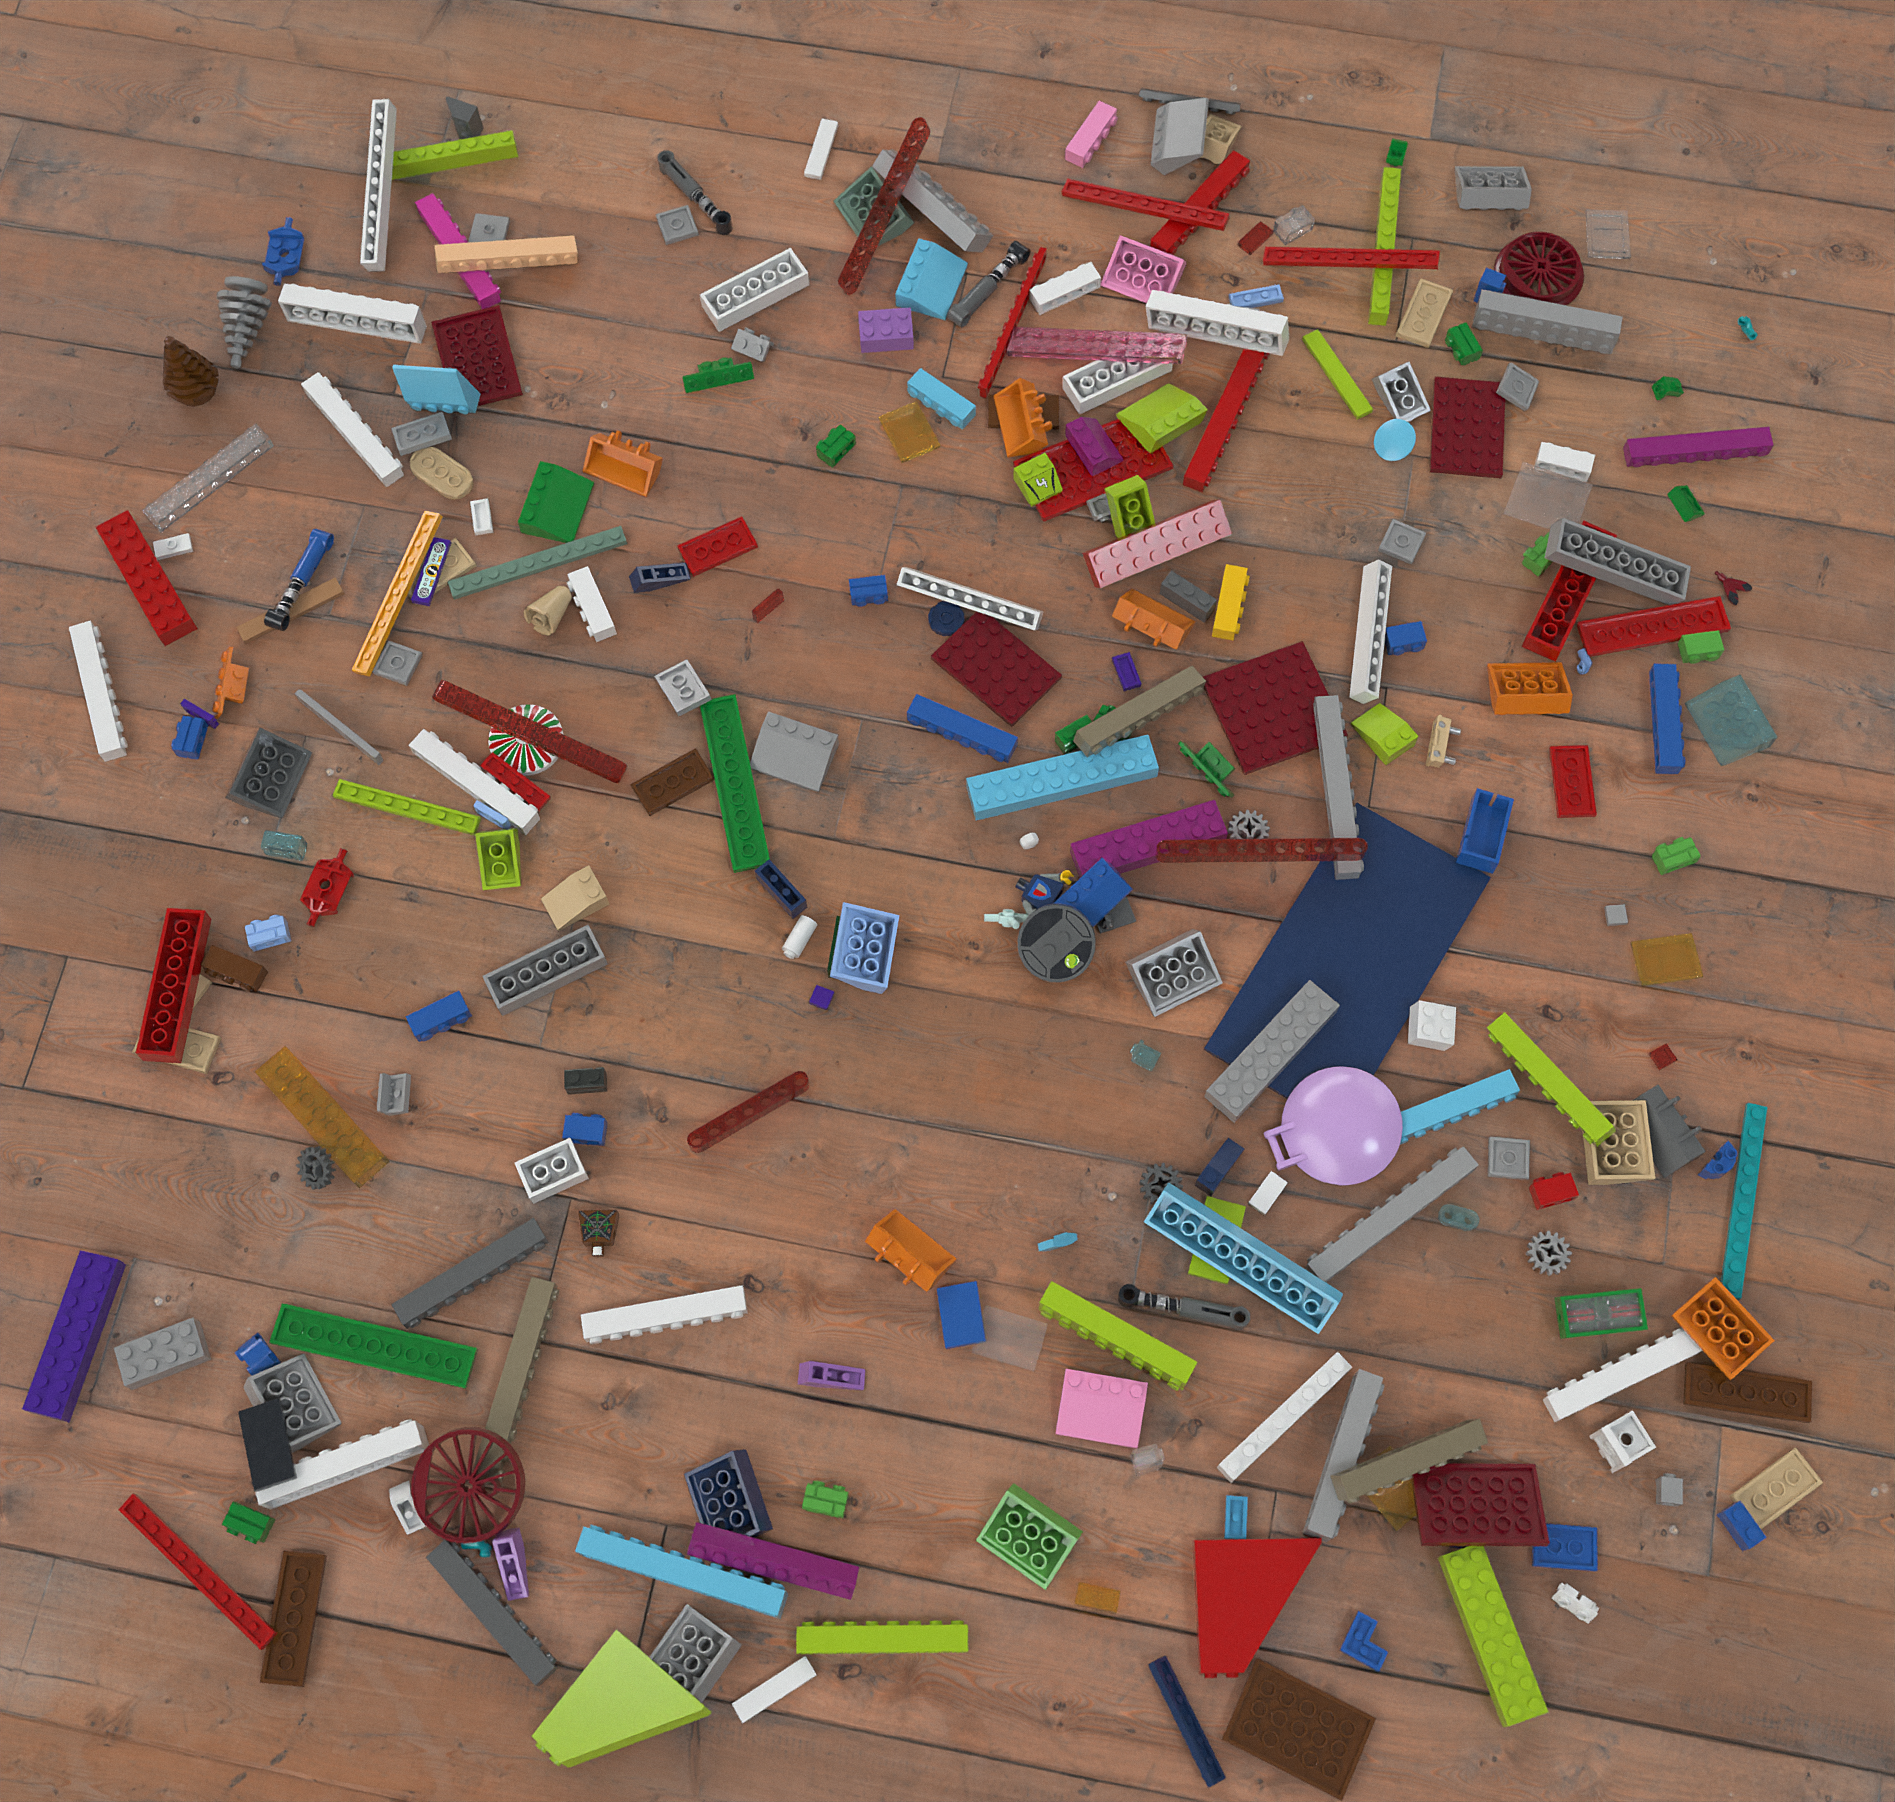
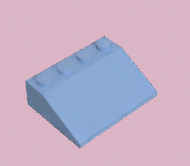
M843 902L830 976L862 990L882 994L888 986L899 915Z

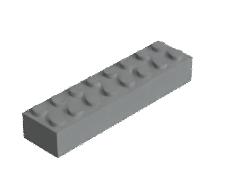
M882 149L872 167L964 251L983 253L993 237L989 232L990 229L986 225L980 224L975 215L968 213L964 205L957 203L953 195L942 190L943 187L939 183L930 179L931 176L927 172L921 171L919 169L920 166L916 162L910 161L905 152Z
M1481 290L1474 312L1472 327L1479 330L1509 334L1515 337L1545 341L1551 344L1556 343L1567 347L1611 354L1620 335L1623 316Z
M1561 518L1551 525L1545 559L1668 605L1678 604L1684 601L1686 597L1691 566L1565 518Z
M1309 980L1206 1090L1204 1097L1235 1123L1337 1013L1340 1005Z
M1361 1369L1353 1375L1302 1534L1313 1538H1322V1541L1326 1543L1337 1536L1340 1527L1337 1521L1343 1516L1346 1504L1343 1503L1344 1501L1338 1500L1331 1475L1358 1465L1356 1463L1357 1459L1363 1455L1366 1446L1363 1440L1366 1436H1369L1372 1424L1369 1421L1375 1416L1378 1409V1404L1375 1402L1379 1396L1381 1397L1385 1385L1381 1384L1383 1377Z

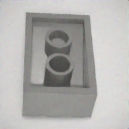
M1410 362L1401 364L1372 379L1379 397L1394 419H1402L1408 422L1431 411Z

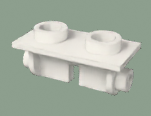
M1561 1582L1557 1588L1558 1591L1551 1597L1561 1607L1566 1608L1586 1623H1589L1598 1614L1599 1608L1596 1606V1603L1584 1595L1578 1600L1576 1597L1579 1592L1567 1583L1563 1584Z

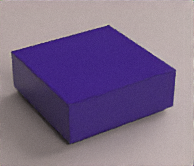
M816 985L809 1004L828 1010L835 992Z

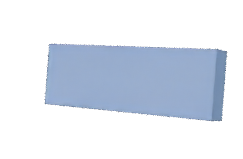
M1279 284L1231 293L1228 296L1230 305L1248 308L1282 303L1284 300Z

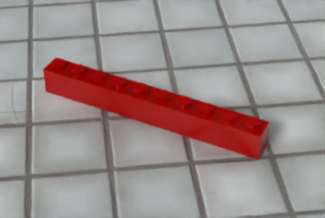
M1243 349L1183 479L1184 486L1202 493L1205 486L1209 487L1212 480L1210 475L1217 470L1219 464L1217 460L1224 455L1225 448L1223 447L1225 443L1229 444L1232 436L1230 432L1232 429H1236L1239 421L1237 417L1238 415L1242 416L1245 409L1243 404L1245 401H1249L1252 393L1250 389L1251 387L1255 388L1258 381L1256 376L1258 373H1262L1265 365L1263 361L1264 359L1268 360L1270 353Z

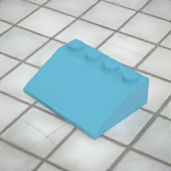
M918 239L895 294L896 306L901 308L911 307V311L946 320L968 263L936 243Z
M393 365L392 368L404 400L412 409L416 411L425 409L431 412L439 410L447 413L459 412L462 414L476 413L480 393L457 369Z

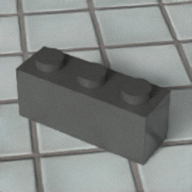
M1171 571L1161 583L1160 595L1205 623L1214 612L1217 599L1175 572Z

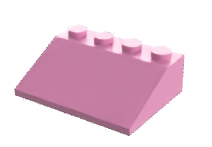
M1120 235L1100 286L1147 303L1152 290L1173 294L1182 276L1186 262L1184 259Z
M1066 1369L1055 1434L1138 1448L1148 1383Z

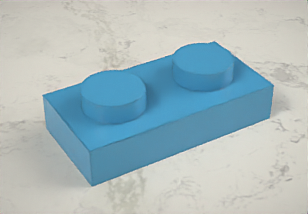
M1226 1496L1224 1539H1246L1248 1497Z

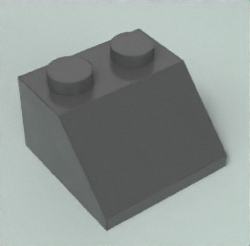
M447 96L445 99L459 138L467 139L480 136L484 128L478 107Z

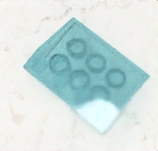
M1741 675L1725 680L1685 703L1721 767L1771 747L1777 739V735Z

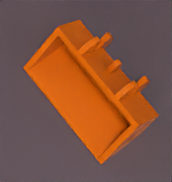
M1022 378L1017 379L994 395L1007 458L1032 454L1048 445L1046 432L1052 429L1051 421L1043 424L1044 418L1041 415L1043 408L1039 406L1046 401L1045 394L1037 396L1038 392L1035 389L1034 383Z
M618 430L616 433L612 432L609 436L601 433L591 436L582 472L647 497L660 473L663 457L650 453V443L645 441V444L641 443L638 448L632 446L633 441L630 439L626 443L622 442V432Z
M1130 589L1120 597L1112 617L1126 623L1124 631L1129 632L1133 627L1155 639L1153 646L1158 647L1162 642L1176 650L1183 644L1196 621L1134 589Z
M896 1209L876 1223L865 1240L868 1245L879 1253L875 1257L877 1263L883 1258L887 1259L907 1276L903 1281L905 1286L914 1281L926 1292L939 1282L957 1260Z

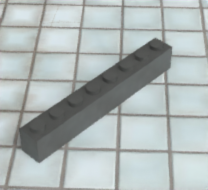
M532 1218L391 1305L402 1325L407 1329L409 1327L414 1328L427 1316L432 1317L436 1315L440 1308L445 1305L450 1306L454 1304L458 1297L463 1294L468 1295L472 1293L476 1286L481 1283L483 1285L490 1282L494 1275L508 1271L515 1262L520 1263L526 1260L533 1251L538 1252L545 1248L548 1240L537 1221Z
M444 1540L426 1556L427 1560L533 1684L540 1686L558 1669L555 1665L557 1662L556 1658L549 1651L545 1653L542 1650V1642L536 1636H530L527 1632L529 1627L523 1620L517 1621L513 1616L516 1613L508 1603L504 1605L499 1600L502 1598L500 1593L495 1588L491 1590L486 1585L488 1582L487 1578L481 1572L477 1574L474 1571V1563L467 1556L463 1558L459 1553L461 1548L455 1542L450 1543L448 1540Z

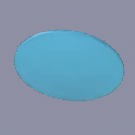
M1392 419L1385 422L1377 430L1374 437V448L1377 454L1388 461L1403 459L1412 451L1415 445V430L1410 423L1402 419Z

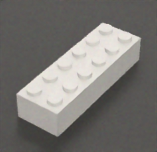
M789 248L700 294L702 308L720 332L809 286L808 272L792 249Z
M1153 333L1064 375L1062 388L1080 415L1172 371L1173 358L1158 335Z

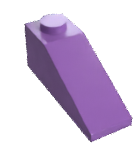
M814 1361L799 1364L798 1385L864 1390L865 1369Z
M520 1529L503 1530L496 1535L492 1542L507 1599L509 1601L528 1597L525 1549Z

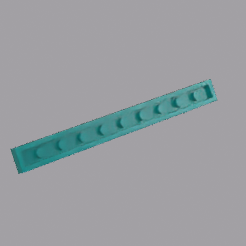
M1752 1103L1745 1104L1721 1275V1283L1737 1300L1742 1298L1767 1107Z

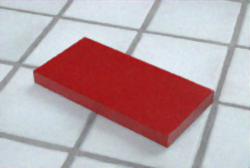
M741 516L677 545V548L692 576L695 577L758 548V544L744 518Z
M1588 745L1550 746L1549 752L1557 818L1596 817L1597 812Z

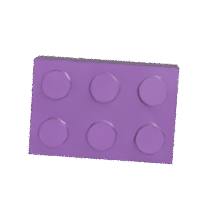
M911 307L858 311L861 353L914 349Z

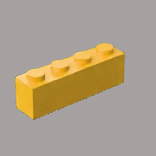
M1226 564L1212 637L1233 641L1235 634H1239L1240 623H1237L1238 618H1242L1244 608L1240 607L1241 602H1245L1247 591L1243 590L1244 586H1248L1250 575H1246L1248 568Z

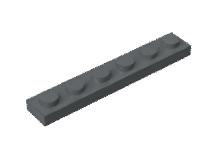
M1141 88L1139 97H1143L1142 100L1144 101L1158 99L1159 103L1167 104L1169 101L1176 102L1204 98ZM1208 98L1210 111L1219 112V109L1226 110L1225 113L1235 114L1240 111L1241 103Z

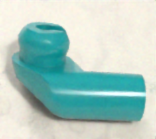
M1747 316L1739 317L1737 323L1741 326L1742 331L1750 340H1755L1758 335L1753 329L1751 319Z
M485 1541L461 1543L463 1550H480V1557L486 1558L491 1555L492 1547Z

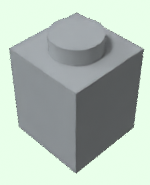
M1665 1473L1657 1478L1656 1504L1674 1507L1682 1505L1683 1479L1676 1478L1675 1474Z

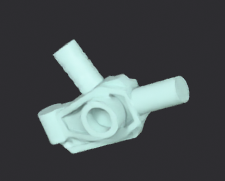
M1004 909L1003 912L998 914H984V922H999L1004 927L1018 929L1020 923L1024 922L1029 915L1027 913H1016L1012 909Z

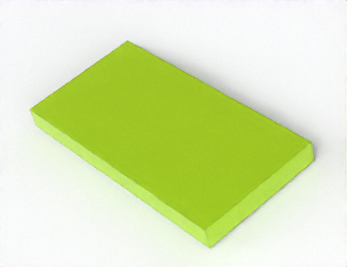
M1209 1196L1206 1197L1205 1206L1241 1228L1246 1206ZM1192 1255L1188 1271L1189 1275L1228 1284L1229 1276L1196 1255Z

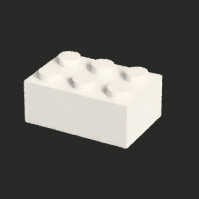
M571 1138L515 1162L526 1192L533 1204L589 1179Z

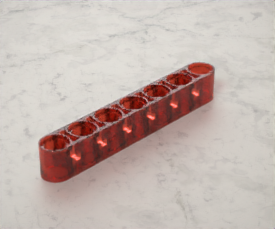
M803 1071L794 1072L692 1131L687 1137L690 1149L695 1153H701L805 1093L810 1085L807 1074ZM798 1079L805 1080V1083L801 1086L795 1084ZM781 1089L788 1090L786 1095L778 1094ZM763 1099L771 1100L769 1105L761 1104ZM748 1108L754 1110L751 1115H745L744 1111ZM734 1118L737 1120L736 1123L732 1126L727 1125V1121ZM712 1129H719L717 1135L712 1136L709 1134ZM694 1139H702L701 1144L697 1146L692 1145Z

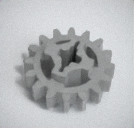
M1246 810V814L1239 811L1238 817L1233 816L1232 821L1229 822L1228 834H1232L1230 841L1235 840V847L1240 844L1241 850L1248 847V850L1251 851L1253 846L1255 849H1259V844H1265V839H1268L1270 827L1266 826L1267 820L1262 821V814L1256 816V811L1250 814L1249 810Z
M1547 1231L1545 1236L1542 1232H1539L1537 1237L1533 1236L1531 1238L1533 1243L1527 1244V1247L1531 1249L1526 1252V1255L1531 1256L1527 1262H1533L1535 1265L1532 1269L1535 1270L1538 1267L1540 1269L1539 1274L1546 1271L1547 1275L1550 1276L1554 1271L1558 1275L1560 1269L1564 1271L1567 1268L1565 1264L1571 1262L1567 1258L1572 1254V1252L1567 1251L1570 1244L1563 1243L1565 1237L1557 1238V1232L1553 1236H1551L1550 1231ZM1542 1241H1548V1243L1545 1245L1542 1243L1538 1244ZM1547 1250L1550 1251V1255H1551L1550 1257L1547 1256V1254H1548ZM1551 1262L1559 1263L1555 1266H1549Z

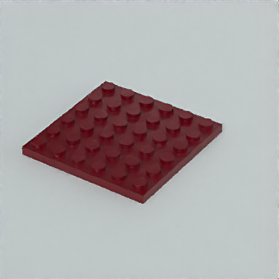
M1303 641L1203 676L1206 680L1204 690L1244 775L1319 749L1313 703L1315 697L1329 696ZM1346 729L1343 730V736L1348 737Z

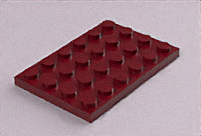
M499 305L431 322L442 367L457 369L480 393L478 406L523 395Z
M1434 377L1429 472L1502 478L1505 398L1496 393L1501 382Z
M977 611L931 655V660L1011 727L1062 679L1061 673L996 619Z
M1447 1463L1439 1467L1431 1466L1429 1467L1430 1471L1423 1474H1418V1472L1412 1474L1413 1478L1411 1480L1421 1546L1549 1545L1536 1464Z

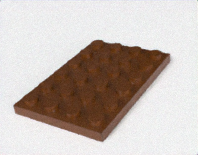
M1256 1658L1221 1740L1342 1801L1376 1718Z

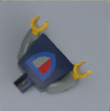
M1065 870L1062 873L1035 874L1030 882L1020 878L1015 888L1023 891L1021 902L1027 915H1030L1039 907L1053 904L1058 900L1064 890L1063 882L1070 885L1071 881L1068 878L1074 877V875L1069 870Z

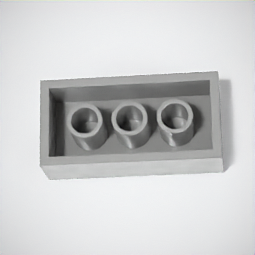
M195 1318L187 1319L114 1348L124 1386L131 1390L211 1360L201 1322Z

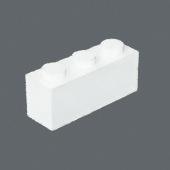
M1542 442L1537 453L1534 469L1587 482L1591 474L1595 455L1586 451L1581 452L1569 447Z

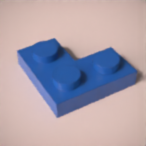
M1358 1611L1339 1651L1379 1672L1388 1651L1369 1641L1378 1621Z

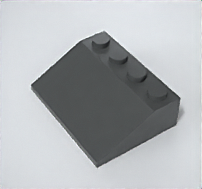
M259 728L225 798L244 807L282 819L312 752L265 729Z

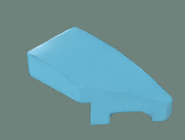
M1065 1232L1055 1235L1054 1239L1038 1243L1039 1251H1051L1070 1245L1078 1240L1077 1234Z

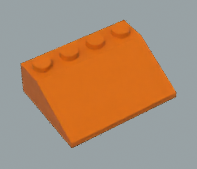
M1562 662L1487 664L1491 704L1495 715L1570 713L1573 694Z
M1716 1277L1704 1285L1671 1315L1729 1380H1732L1775 1341Z

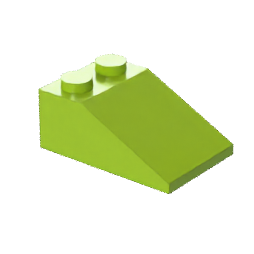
M1381 703L1351 722V726L1385 765L1414 747L1419 737L1407 722Z
M509 828L476 833L483 890L521 886L518 829Z

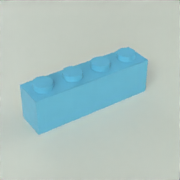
M921 368L907 382V391L911 397L919 399L926 407L932 408L939 416L945 417L952 425L958 426L962 430L976 416V405Z

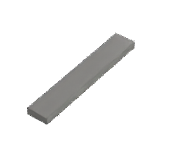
M299 689L295 693L299 702L376 764L380 765L383 762L382 756L376 749L305 692Z

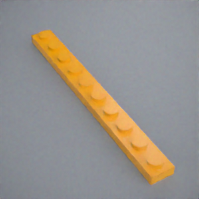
M424 511L352 668L354 673L370 677L443 518L439 513Z

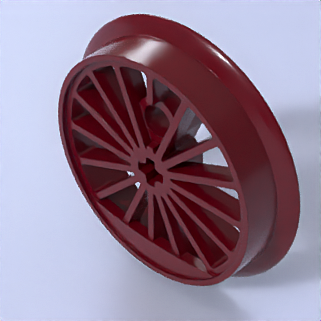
M1530 232L1517 237L1499 252L1494 264V271L1506 275L1504 282L1507 284L1503 294L1566 306L1578 296L1584 283V270L1576 249L1564 238L1549 232ZM1536 245H1541L1540 256L1537 251ZM1526 246L1531 247L1533 254L1526 248ZM1546 246L1551 248V250L1544 259V250ZM1520 249L1524 255L1516 252V250ZM1511 256L1519 261L1508 260V258ZM1571 265L1572 268H1565L1561 266ZM1511 267H1516V268H1521V269L1513 270ZM1562 274L1573 275V279H1570ZM1530 277H1532V279H1531V281L1529 282V284L1526 285V284L1524 283V281H1526L1527 279H1529ZM1535 280L1538 281L1537 293L1530 288ZM1542 280L1548 295L1540 294ZM1558 280L1568 284L1569 286L1567 288H1564ZM1549 281L1557 288L1558 293H1553Z

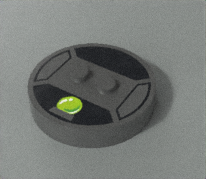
M1061 903L1044 905L1033 911L1022 924L1017 941L1018 952L1024 966L1036 977L1049 982L1069 981L1083 973L1091 963L1096 949L1095 931L1089 919L1075 907Z

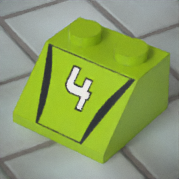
M1046 453L1014 468L1013 479L1031 507L1063 491L1055 467Z

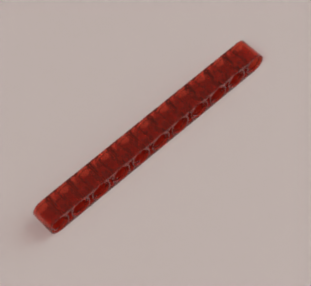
M917 117L912 121L839 276L838 284L845 294H854L858 289L930 136V127L922 117Z
M440 680L432 695L435 701L611 782L620 783L628 767L624 762L448 681Z
M1362 838L1162 840L1157 844L1155 856L1162 863L1359 861L1364 858L1368 844ZM1300 847L1304 852H1297L1295 848ZM1320 847L1324 852H1317L1315 848ZM1340 847L1343 852H1337L1334 848ZM1354 847L1361 848L1362 852L1355 851ZM1184 848L1188 850V853L1182 854L1179 850ZM1204 848L1208 852L1203 854L1199 852V849ZM1224 848L1227 853H1220L1218 849ZM1243 848L1246 850V853H1240L1237 849ZM1257 848H1263L1266 852L1260 853L1257 851ZM1276 848H1283L1285 852L1279 853ZM1167 849L1169 853L1163 854L1160 850Z

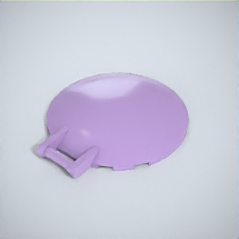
M1331 1067L1319 1070L1302 1080L1294 1088L1286 1101L1282 1114V1126L1268 1130L1263 1134L1265 1139L1269 1141L1277 1161L1276 1167L1278 1171L1297 1165L1318 1181L1343 1186L1365 1182L1386 1168L1398 1151L1403 1125L1399 1105L1383 1082L1360 1069ZM1281 1134L1290 1159L1284 1160L1275 1136Z

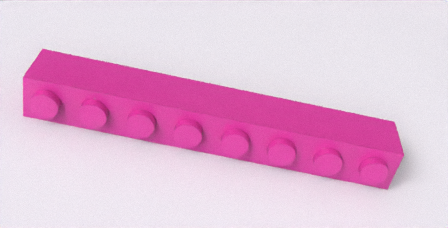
M432 193L415 202L419 215L439 245L468 243L464 234L460 235V229L456 222L452 223L449 211H444V205L440 198L437 199ZM488 271L458 272L482 309L491 307L501 301L499 296L501 293L500 288L497 284L492 283L493 279Z

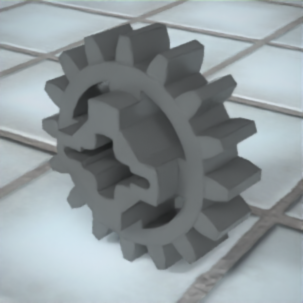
M320 1146L305 1148L306 1150L300 1152L302 1156L297 1157L298 1161H300L299 1164H296V1167L300 1168L297 1174L302 1175L300 1181H306V1187L311 1186L312 1190L325 1188L331 1184L330 1180L335 1178L332 1172L336 1171L332 1167L335 1161H330L331 1154L326 1155L325 1148L321 1149Z
M1155 1163L1153 1169L1148 1166L1146 1169L1147 1173H1142L1141 1177L1145 1180L1139 1181V1185L1144 1186L1140 1188V1193H1146L1143 1199L1150 1198V1205L1158 1200L1168 1183H1171L1180 1190L1183 1189V1185L1178 1184L1182 1182V1177H1176L1179 1171L1172 1172V1165L1165 1168V1163H1162L1161 1167H1158ZM1154 1175V1181L1148 1184L1149 1178ZM1158 1182H1161V1184H1165L1164 1188H1161V1186L1158 1185Z

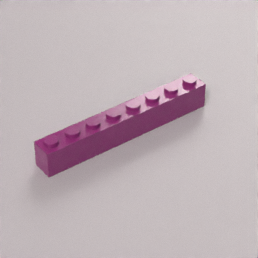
M1770 427L1632 438L1627 439L1623 452L1627 467L1633 466L1637 468L1644 465L1657 466L1667 463L1676 464L1678 462L1692 463L1701 460H1727L1736 457L1747 458L1749 456L1762 457L1770 453L1774 444Z
M696 1522L687 1552L689 1556L849 1600L852 1599L860 1568L855 1565Z

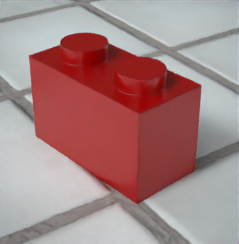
M1558 1172L1552 1175L1553 1178L1545 1179V1177H1540L1533 1180L1529 1191L1536 1210L1573 1201L1579 1196L1571 1173L1564 1174V1172Z

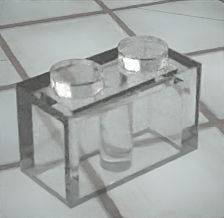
M1301 205L1298 208H1293L1286 215L1279 216L1275 220L1273 232L1284 245H1287L1313 230L1315 218L1304 205Z
M1157 1443L1132 1450L1130 1454L1136 1476L1160 1470L1165 1460L1162 1448L1158 1449Z

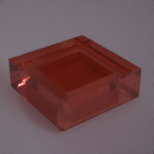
M1667 1043L1649 1053L1659 1071L1678 1060Z

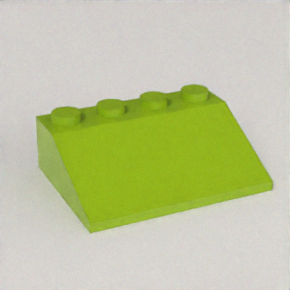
M1168 383L1116 414V417L1146 450L1152 453L1202 423L1207 408L1195 396Z

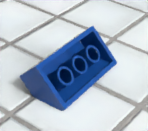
M1101 858L1054 903L1075 907L1089 919L1094 927L1133 888L1110 862Z

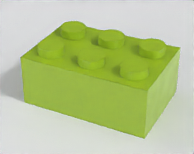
M1138 475L1105 488L1115 535L1118 538L1155 524L1147 484Z

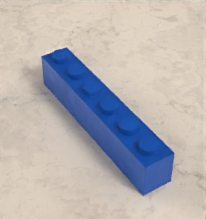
M1653 664L1649 671L1655 774H1679L1681 769L1685 767V756L1682 755L1684 739H1681L1683 723L1680 722L1682 706L1679 705L1681 690L1678 688L1677 683L1679 682L1680 674L1677 671L1676 664Z
M918 694L915 695L907 711V720L911 724L925 727L931 733H939L945 739L955 740L966 748H974L978 753L990 755L999 762L1009 763L1018 745L1017 736Z

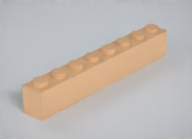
M574 236L434 245L438 273L577 263V247Z

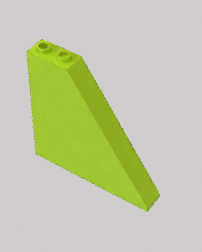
M616 1630L534 1732L532 1737L537 1741L535 1746L543 1753L548 1751L551 1754L549 1759L557 1766L563 1764L570 1768L707 1717L712 1711L625 1635Z

